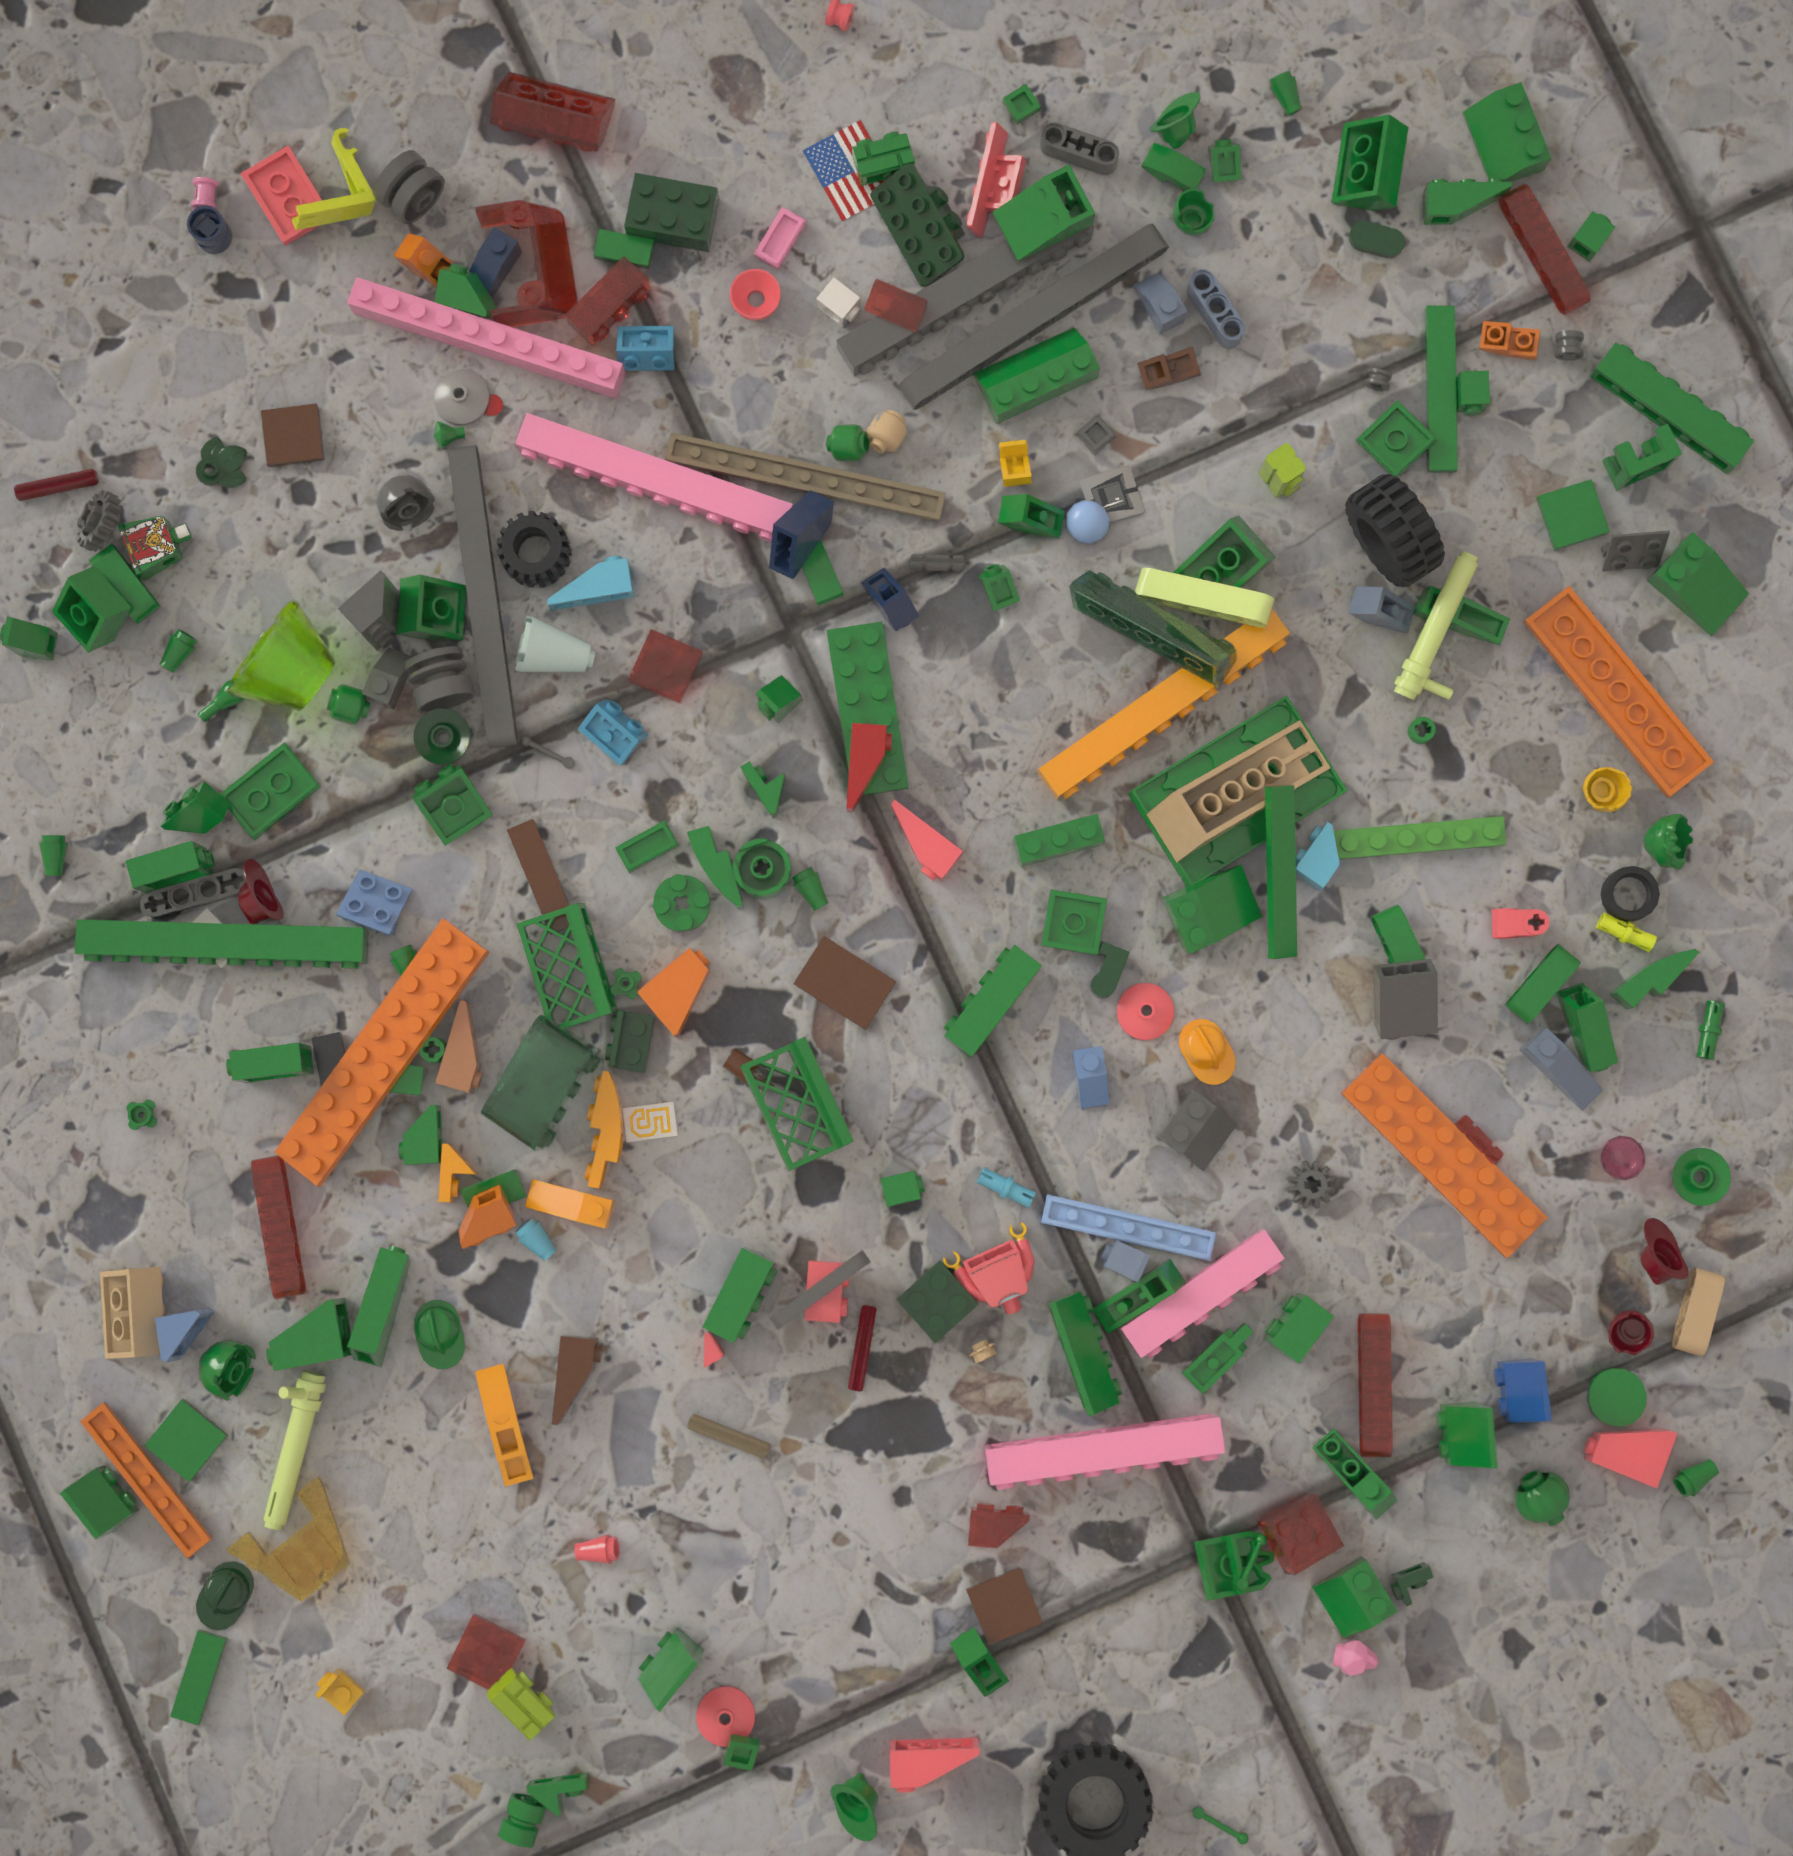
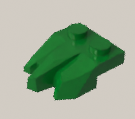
M1246 1531L1194 1542L1207 1601L1263 1590L1271 1581V1576L1263 1572L1262 1567L1274 1562L1275 1552L1260 1550L1247 1579L1248 1588L1246 1590H1238L1235 1586L1236 1580L1242 1577L1256 1547V1537L1263 1533Z

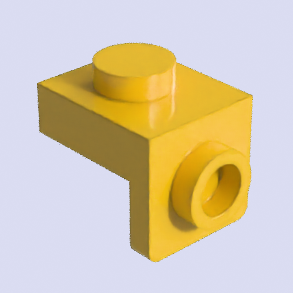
M1027 440L999 443L1003 486L1032 484Z

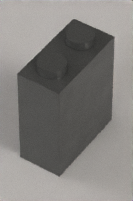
M1426 959L1374 965V1025L1380 1039L1396 1040L1400 1037H1422L1438 1033V973L1432 960Z

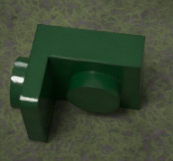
M1422 1562L1392 1574L1395 1583L1390 1585L1396 1600H1402L1406 1606L1412 1605V1601L1407 1588H1421L1427 1585V1580L1434 1578L1430 1566Z

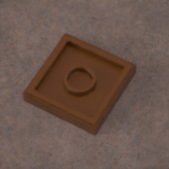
M317 403L261 410L268 467L324 460L319 406Z
M1020 1567L966 1589L988 1645L1043 1623Z

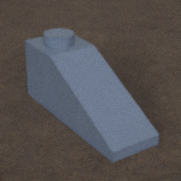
M1548 1028L1540 1029L1520 1049L1581 1111L1603 1091L1573 1053Z

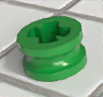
M1427 717L1416 718L1408 728L1409 738L1416 744L1428 743L1436 732L1434 722ZM1420 724L1426 725L1425 730H1429V733H1426L1423 737L1417 735L1419 731L1415 732V728H1418Z

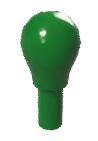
M238 679L226 681L218 694L213 698L214 701L202 709L198 716L202 721L206 722L221 709L225 710L230 706L241 703L247 695L245 684Z

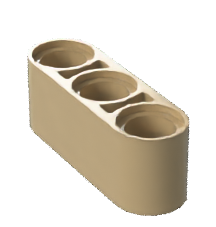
M1697 1267L1692 1269L1672 1338V1347L1674 1349L1701 1357L1704 1356L1709 1345L1724 1289V1275Z

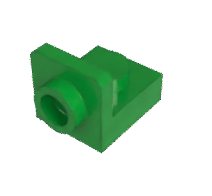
M1231 139L1215 140V145L1208 146V152L1211 154L1212 182L1241 180L1240 145L1232 143Z
M993 564L984 568V572L978 575L979 580L983 583L993 611L1020 601L1010 570L1006 566Z

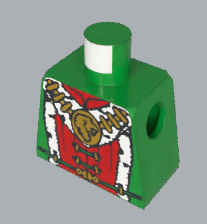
M164 516L118 525L135 573L143 581L180 561L183 555L178 544L193 539L186 523L172 528L170 522Z

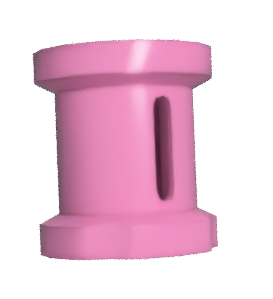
M196 177L193 179V185L195 186V198L191 202L193 209L200 206H211L217 209L214 199L215 189L218 188L219 184L218 181L208 177Z

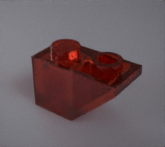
M977 1503V1507H970L968 1546L1000 1547L1029 1522V1512H1023L1024 1507L1006 1505V1510L994 1509V1504Z

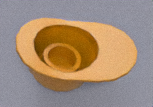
M1196 1019L1183 1027L1179 1035V1047L1194 1075L1200 1081L1211 1085H1218L1227 1081L1235 1070L1236 1058L1222 1030L1214 1022L1207 1019Z

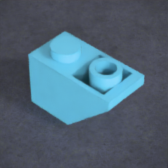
M1329 822L1322 828L1317 825L1308 838L1312 842L1306 851L1301 848L1296 855V875L1318 891L1325 887L1340 865L1333 825Z

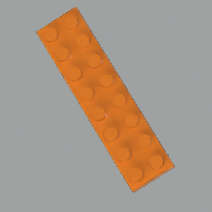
M1570 586L1523 621L1666 798L1671 797L1714 763L1707 752Z
M1383 1053L1341 1093L1504 1258H1508L1548 1218Z

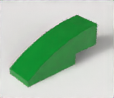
M1432 585L1424 588L1413 614L1427 620L1441 589ZM1463 597L1448 629L1485 642L1500 645L1510 618Z
M709 826L688 831L687 834L692 849L713 885L736 908L743 909L744 905L734 877L733 865L728 850L717 853Z
M1692 949L1657 960L1632 974L1609 995L1626 1010L1634 1008L1648 992L1654 997L1662 995L1700 952L1697 949Z

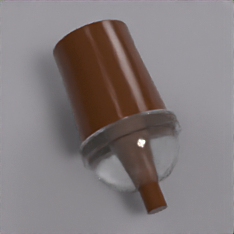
M735 1048L723 1067L750 1089L740 1066L754 1059ZM760 1065L750 1068L754 1079L765 1083L769 1070Z

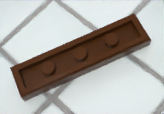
M534 819L508 829L507 832L541 914L544 915L569 906L570 904ZM566 914L556 917L551 928L558 932L567 929L569 923Z

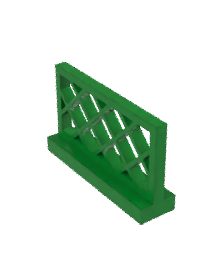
M575 903L565 908L516 923L550 1033L618 1012L614 996L610 991L611 986L585 903ZM566 914L569 927L564 935L551 927L556 917ZM549 920L547 925L541 923L543 921ZM536 924L545 929L538 943L529 939L526 927ZM549 932L562 938L556 952L542 946ZM567 941L575 945L578 952L573 962L560 955ZM540 950L553 956L547 970L537 966L536 957ZM557 959L571 966L564 980L551 973ZM579 960L581 961L582 967L577 965ZM575 968L585 974L586 981L582 989L568 983ZM548 977L562 984L555 998L548 995L545 991L544 985ZM566 986L579 993L573 1007L560 1001ZM583 996L593 1000L595 1013L586 1015L577 1010ZM558 1004L569 1010L570 1013L564 1023L556 1025L553 1012ZM574 1014L580 1016L579 1018L572 1020Z
M806 1037L740 1066L788 1172L854 1142ZM789 1052L793 1061L790 1072L776 1067L779 1055ZM773 1059L772 1064L766 1063V1061ZM757 1065L768 1068L769 1072L765 1083L755 1080L750 1068ZM773 1071L788 1076L784 1090L769 1085ZM792 1078L803 1082L805 1091L802 1098L788 1093ZM767 1090L782 1095L777 1109L766 1106L764 1096ZM786 1097L800 1102L796 1117L781 1111ZM804 1105L815 1108L817 1118L814 1124L800 1119ZM779 1116L793 1121L789 1136L778 1132L776 1123ZM797 1124L812 1129L808 1143L793 1138ZM816 1131L826 1134L831 1146L825 1149L813 1146L812 1143ZM791 1142L806 1148L802 1159L794 1163L788 1153ZM810 1150L816 1152L808 1156Z

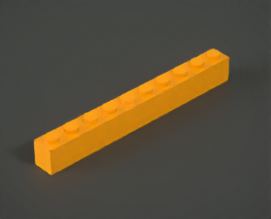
M1271 609L1266 627L1242 625L1038 769V775L1056 800L1064 797L1065 800L1069 799L1079 791L1077 786L1085 780L1091 783L1103 774L1101 772L1102 768L1108 764L1111 767L1116 766L1126 758L1124 753L1133 747L1137 751L1149 742L1147 739L1149 735L1155 731L1158 735L1172 726L1170 721L1179 715L1181 719L1195 709L1193 704L1201 699L1204 702L1208 701L1218 693L1216 688L1223 683L1227 686L1231 685L1241 677L1239 672L1247 666L1252 670L1264 661L1262 657L1270 650L1274 654L1286 646L1285 640L1290 632L1273 609Z

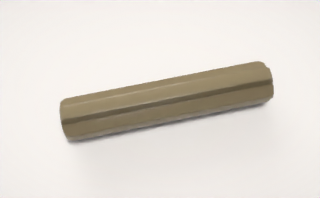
M696 1414L691 1415L687 1424L689 1430L762 1459L768 1456L771 1445L767 1442Z

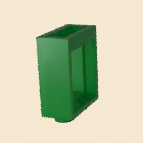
M194 841L125 860L132 888L143 893L214 874L212 867L215 866L211 850H207L206 847Z
M299 1042L230 1051V1059L226 1060L227 1073L229 1076H232V1081L242 1083L314 1074L311 1046Z

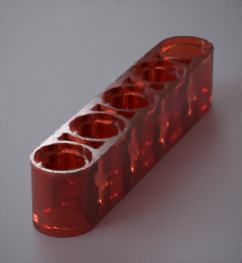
M1523 184L1500 196L1498 203L1503 215L1558 311L1562 315H1566L1589 303L1591 297L1586 284L1527 184Z
M280 1155L252 1160L251 1172L273 1297L275 1300L304 1295L306 1293V1284L285 1161Z
M1389 1313L1358 1314L1359 1449L1361 1457H1392L1391 1321Z

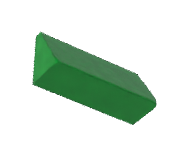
M515 1169L460 1190L467 1207H469L473 1196L497 1185L501 1186L509 1203L527 1197L518 1171Z

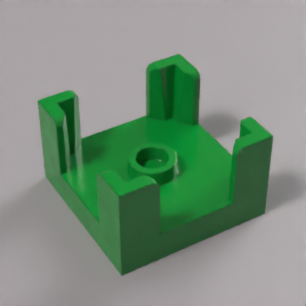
M1668 423L1655 430L1657 436L1641 444L1644 456L1637 458L1631 443L1626 441L1614 447L1613 452L1615 455L1608 456L1602 460L1616 491L1668 469L1682 455Z

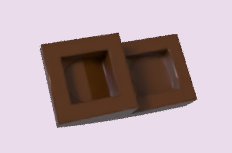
M1193 347L1167 356L1161 354L1137 363L1145 390L1165 387L1202 375Z

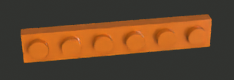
M103 1402L80 1421L187 1559L213 1539L107 1402Z

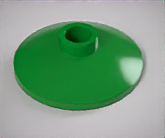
M1694 1148L1684 1152L1677 1159L1672 1171V1181L1676 1192L1682 1199L1693 1205L1707 1206L1718 1202L1725 1196L1731 1183V1173L1727 1162L1719 1153L1708 1148ZM1697 1171L1703 1175L1701 1182H1697L1694 1179V1174Z

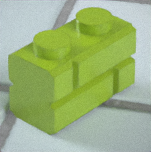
M1284 443L1267 455L1259 472L1265 484H1270L1268 488L1273 495L1279 498L1282 495L1289 497L1300 489L1299 485L1304 481L1302 476L1306 466L1299 457H1295L1296 452L1289 443Z
M509 1669L487 1691L486 1695L489 1701L530 1741L555 1717V1713L551 1708L554 1702L545 1692L541 1691L537 1694L531 1688L534 1682L525 1672L521 1671L517 1674L513 1669Z

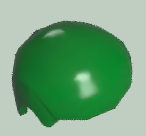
M1188 189L1180 194L1173 206L1172 217L1174 223L1186 235L1199 236L1209 230L1215 219L1214 204L1207 201L1204 191Z

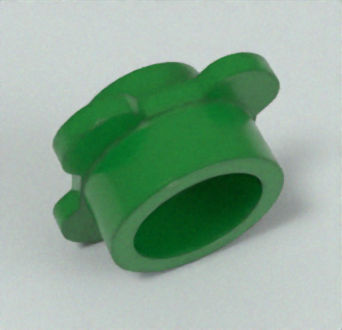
M622 968L616 969L613 973L615 981L614 985L610 988L611 993L614 996L621 994L628 996L629 999L636 998L638 996V982L642 979L641 974L638 971L631 973L624 971ZM624 981L629 982L628 986L623 985Z
M145 1100L144 1103L130 1102L126 1108L129 1119L128 1126L132 1130H138L143 1126L149 1128L156 1126L157 1119L154 1117L155 1103L152 1100ZM141 1112L144 1113V1117L142 1118L139 1116Z

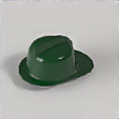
M235 1561L224 1562L210 1573L196 1602V1613L200 1621L207 1628L224 1630L234 1625L239 1619L254 1589L253 1576L246 1566Z

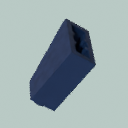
M810 490L773 524L770 569L792 580L796 577L832 524L834 501Z

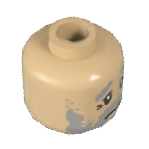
M892 410L877 413L866 430L867 438L870 442L869 446L881 454L884 452H895L907 435L905 419L899 413Z

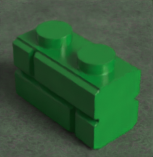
M890 132L884 135L883 139L877 141L863 139L857 142L856 146L852 147V158L861 186L884 181L907 163L915 165L906 133L899 135V132Z

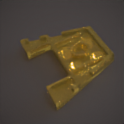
M316 1477L296 1493L314 1519L273 1552L267 1555L250 1531L226 1549L232 1556L238 1557L247 1563V1566L255 1571H259L271 1579V1582L301 1602L350 1564L320 1477Z

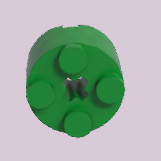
M760 838L751 840L740 848L734 859L733 873L739 887L747 895L756 899H770L778 896L787 888L791 880L792 867L788 854L783 847L771 840ZM764 863L766 867L770 866L766 870V875L762 876L760 872L755 873L759 869L758 864Z

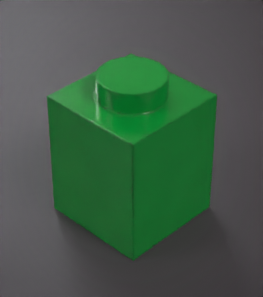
M1592 211L1567 247L1590 262L1612 233L1615 226L1611 224L1610 219L1605 215Z
M1460 371L1456 377L1457 412H1465L1467 416H1476L1485 412L1490 405L1489 371Z
M915 1171L880 1178L887 1207L921 1199L920 1193L925 1192L922 1176H915Z

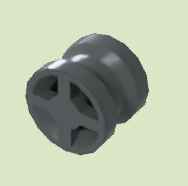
M1576 330L1556 333L1555 341L1558 343V348L1555 350V358L1564 361L1581 359L1584 356V351L1581 348L1584 333Z

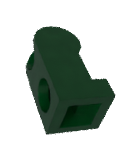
M1104 941L1102 942L1098 954L1105 958L1099 973L1090 982V990L1094 996L1103 999L1113 994L1128 959L1129 951Z

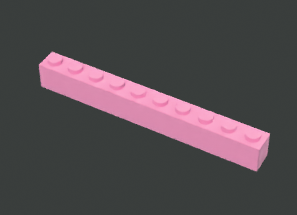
M356 277L347 302L352 312L356 315L615 399L619 395L626 375L623 363L358 277Z
M526 413L515 443L518 451L521 452L520 455L532 461H536L537 458L545 460L547 465L552 468L563 470V467L574 470L573 473L584 479H589L590 476L600 479L601 484L610 488H616V485L627 488L626 492L631 495L642 497L644 494L653 497V501L657 504L669 506L670 503L679 506V510L686 514L695 515L699 513L705 515L708 521L719 525L722 522L731 524L734 530L741 533L755 532L760 534L759 538L767 542H772L773 524L793 506L789 502Z

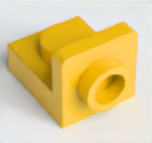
M338 1668L333 1674L327 1671L316 1685L320 1689L315 1696L318 1699L321 1697L325 1698L345 1716L364 1694L365 1690L342 1669Z

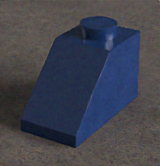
M882 568L861 582L884 619L895 631L908 626L914 619L919 617L906 590L885 568Z

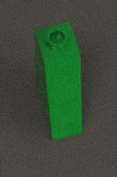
M389 1246L388 1249L381 1247L379 1249L347 1345L355 1361L382 1367L411 1263L408 1254H405L406 1251L401 1248Z

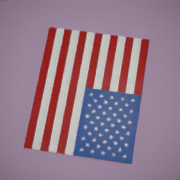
M861 120L802 150L841 221L874 205L870 196L871 191L884 182L860 185L852 158V147L856 146V143L863 139H871Z

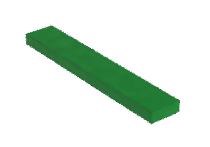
M1426 306L1427 429L1437 438V442L1427 450L1428 473H1456L1458 470L1455 306Z
M1294 785L1265 787L1268 958L1282 959L1297 957Z

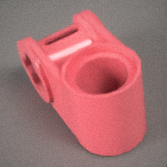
M1492 909L1493 939L1534 937L1543 934L1549 927V917L1542 910ZM1533 916L1535 921H1540V926L1535 927V930L1532 925H1528V920L1533 919Z

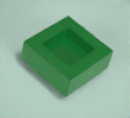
M1027 84L1002 99V103L1017 125L1041 111L1040 104Z
M731 1734L724 1755V1765L752 1771L759 1750V1739Z

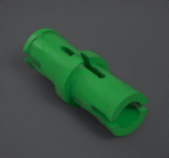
M1707 1000L1703 1025H1699L1701 1036L1696 1057L1714 1060L1718 1036L1722 1035L1723 1030L1720 1028L1725 1003Z

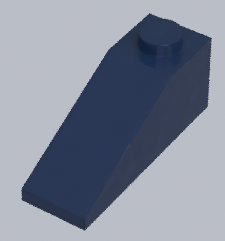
M494 227L473 261L469 272L478 275L491 298L494 297L522 254L518 241Z

